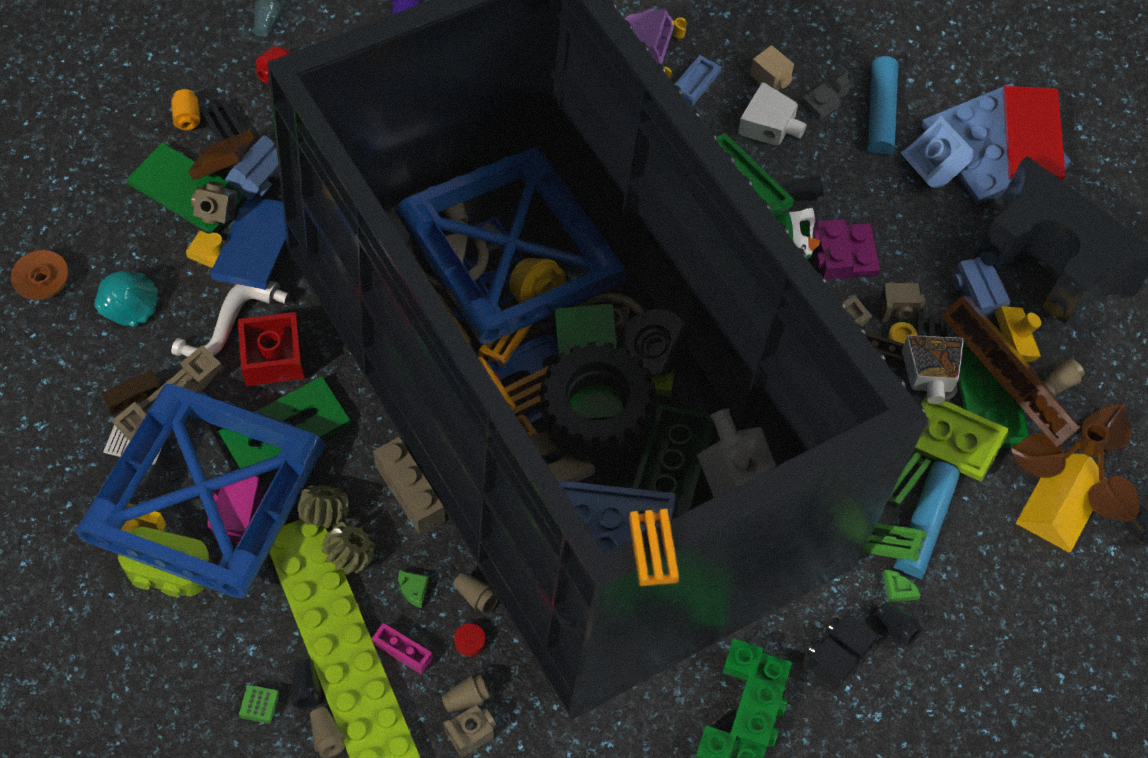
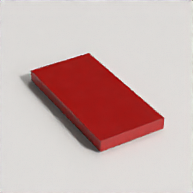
M1005 86L1003 89L1009 179H1012L1020 162L1028 156L1058 179L1064 181L1066 176L1058 89Z

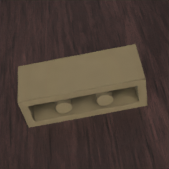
M399 437L373 450L376 468L419 536L446 522L443 504Z

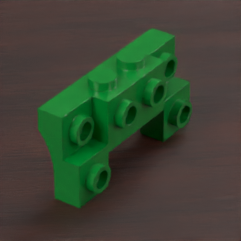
M733 638L723 673L745 680L746 684L731 733H727L706 725L696 758H764L767 746L774 747L779 728L773 727L776 716L783 717L788 699L782 698L792 662L762 653L763 648Z

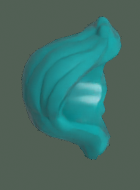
M117 271L109 274L100 282L94 306L98 313L107 319L123 326L137 327L139 323L147 322L149 317L155 312L156 309L154 307L158 300L156 298L158 290L154 286V282L151 279L147 280L143 273L134 274L128 271Z

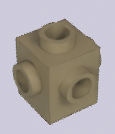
M207 182V184L197 188L192 195L193 216L201 217L203 222L209 224L230 221L235 217L238 191L226 189L224 184L219 182Z

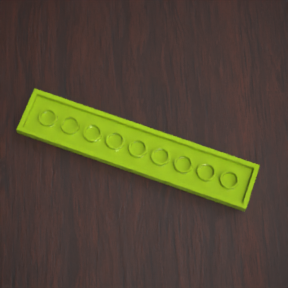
M301 519L284 525L269 554L310 659L313 660V666L315 667L334 720L345 737L343 742L349 758H420L342 568L335 571V564L333 562H326L328 555L322 552L324 547L323 540L328 533L326 528L323 526L316 528L313 524L307 525Z

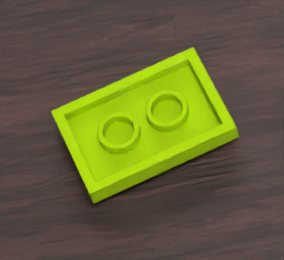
M926 394L921 405L925 409L929 420L913 451L937 462L949 463L955 466L961 473L982 482L1006 439L1009 429L947 401L940 404H931L927 401Z

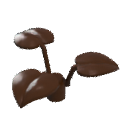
M1124 404L1108 406L1087 416L1081 427L1082 438L1075 440L1074 445L1064 453H1062V444L1056 447L1045 433L1030 435L1017 445L1011 447V454L1018 465L1028 473L1042 478L1055 477L1061 474L1064 469L1062 459H1067L1078 448L1086 456H1097L1099 481L1101 483L1095 484L1090 488L1088 501L1091 508L1098 515L1112 520L1132 521L1137 518L1140 503L1137 491L1132 483L1122 476H1112L1107 481L1104 476V448L1110 451L1123 449L1130 443L1132 438V428Z

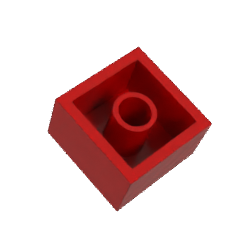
M296 312L238 319L241 370L246 386L305 379L301 334Z

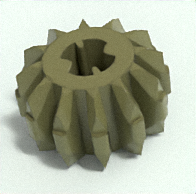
M330 485L307 486V489L301 490L298 497V518L305 521L307 525H315L316 528L319 526L329 528V526H335L340 522L344 523L349 512L348 494L342 492V489L332 488Z
M352 521L346 524L340 522L325 535L322 552L328 555L326 562H333L335 564V571L342 568L347 575L351 572L358 573L362 571L373 560L376 544L370 541L371 534L365 533L362 525L355 527Z

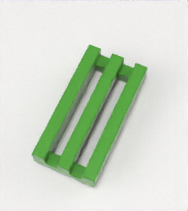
M912 452L909 458L910 461L905 466L892 494L915 464L920 466L897 498L891 494L888 500L896 508L899 507L931 464V461L927 458L925 460L922 459L921 454L918 452Z
M876 523L872 533L914 540L907 541L891 536L870 535L862 553L918 562V551H922V540H926L927 534L921 529Z

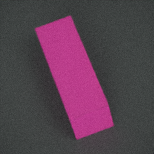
M385 623L380 626L372 638L374 646L421 675L433 659L432 652Z

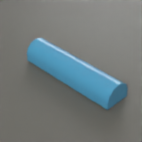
M888 56L876 58L871 66L867 152L894 155L899 64L896 59Z
M934 462L931 465L908 527L924 530L927 534L926 540H922L923 548L922 551H918V562L897 558L894 569L923 579L960 477V471L955 466L945 462ZM904 538V540H907V541H913V540H914V539H911V538Z

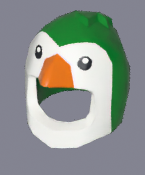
M813 208L774 216L779 223L787 228L790 238L798 248L804 250L809 259L813 250L821 242L819 239H814L815 213Z

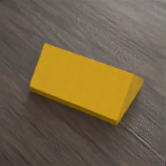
M1072 454L1067 459H1062L1064 469L1061 474L1050 478L1041 477L1015 523L1069 553L1072 551L1093 511L1088 501L1090 488L1095 484L1101 483L1099 481L1097 464L1092 457L1085 454Z

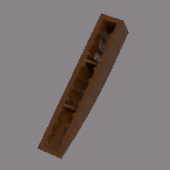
M961 296L941 314L944 320L960 338H963L966 345L1056 447H1059L1080 429V426L1051 390L971 298Z

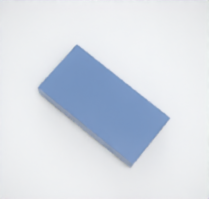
M699 55L674 85L681 87L684 99L690 106H693L721 73V66Z

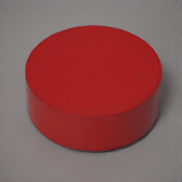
M472 623L460 626L454 635L457 651L467 657L476 656L481 653L486 643L485 633L482 628Z

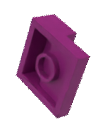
M845 219L817 222L816 229H813L814 239H819L821 242L817 246L816 265L818 270L822 269L825 280L879 275L880 267L870 223L846 225Z

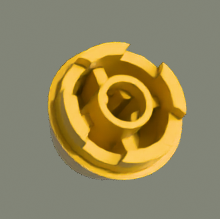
M526 258L514 268L509 280V290L515 299L522 303L566 284V275L564 270L559 268L554 260Z

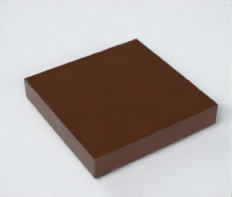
M247 130L204 148L188 171L192 179H199L240 162L254 139L251 131Z

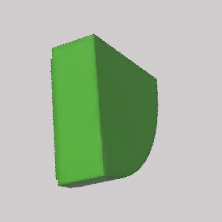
M399 570L398 580L403 596L414 606L422 608L430 581L429 576Z
M884 570L883 579L888 603L919 600L920 592L914 583L900 575L899 572Z

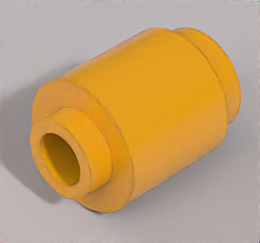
M189 89L176 91L171 99L173 124L181 130H192L200 124L198 98Z

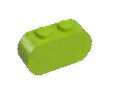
M144 526L129 532L213 563L205 544L201 540ZM118 555L119 563L126 576L138 588L145 590L150 589V587L161 589L164 594L172 597H178L179 594L189 597L194 596L206 588L200 584Z

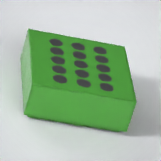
M247 685L239 717L271 724L279 698V691Z

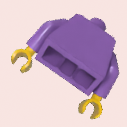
M648 9L642 13L625 17V20L631 24L633 32L640 41L645 42L652 57L661 65L671 35L682 39L686 33V20L681 17L676 18L675 21L672 20V16L668 15L666 9ZM664 67L666 75L671 79V70L668 67Z

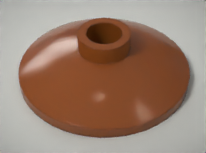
M48 250L33 251L24 255L15 263L11 271V283L15 291L24 298L30 300L47 299L57 294L65 286L69 276L68 266L65 260L55 252Z

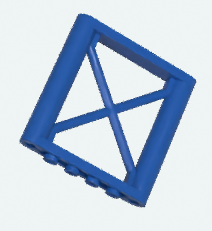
M533 147L513 156L503 157L498 162L478 167L473 172L463 176H455L450 181L437 186H430L425 191L405 198L395 209L404 227L481 344L490 343L555 314V308L572 307L622 284L629 274L540 147ZM519 179H522L525 184L508 236L442 218L437 213ZM535 189L582 256L519 239ZM441 229L504 246L487 299ZM515 250L581 267L587 273L580 278L502 311L497 304Z
M165 384L78 525L76 534L91 545L229 596L245 598L297 501L301 490L322 454L325 443L315 434L298 429L286 421H276L267 418L260 412L244 410L232 402H222L213 399L210 395L203 392L196 393L173 384ZM188 416L273 445L282 450L278 456L206 480L184 422ZM173 429L194 485L126 508ZM279 468L234 550L211 491ZM200 496L223 557L220 563L215 565L121 529L128 520Z

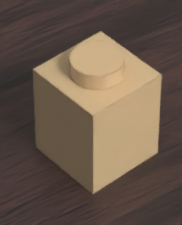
M771 45L753 59L750 75L760 84L763 82L775 90L784 89L792 81L794 63Z

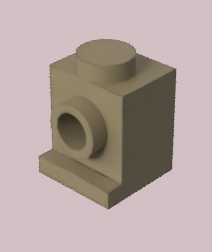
M919 283L884 284L880 296L882 322H888L890 317H897L899 319L916 317L918 311H924L925 297L924 294H920Z
M476 704L454 719L445 721L444 730L460 757L463 758L494 738L492 727L496 723L487 709L481 711ZM472 722H475L477 724V727L474 730H468L466 728V726L471 724Z

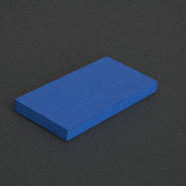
M254 197L252 200L245 199L211 270V279L264 290L267 289L287 244L282 202Z

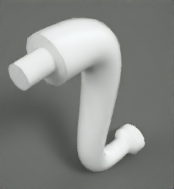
M271 280L266 290L236 284L226 296L213 336L204 347L213 356L221 351L241 308L247 301L256 299L271 305L276 300L286 304L290 294L280 290V284ZM177 338L172 345L171 353L177 356L183 354L188 357L199 347L187 345L184 339Z

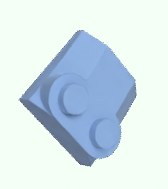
M940 116L929 129L907 149L903 150L901 154L931 188H940L946 185L971 162L973 149Z

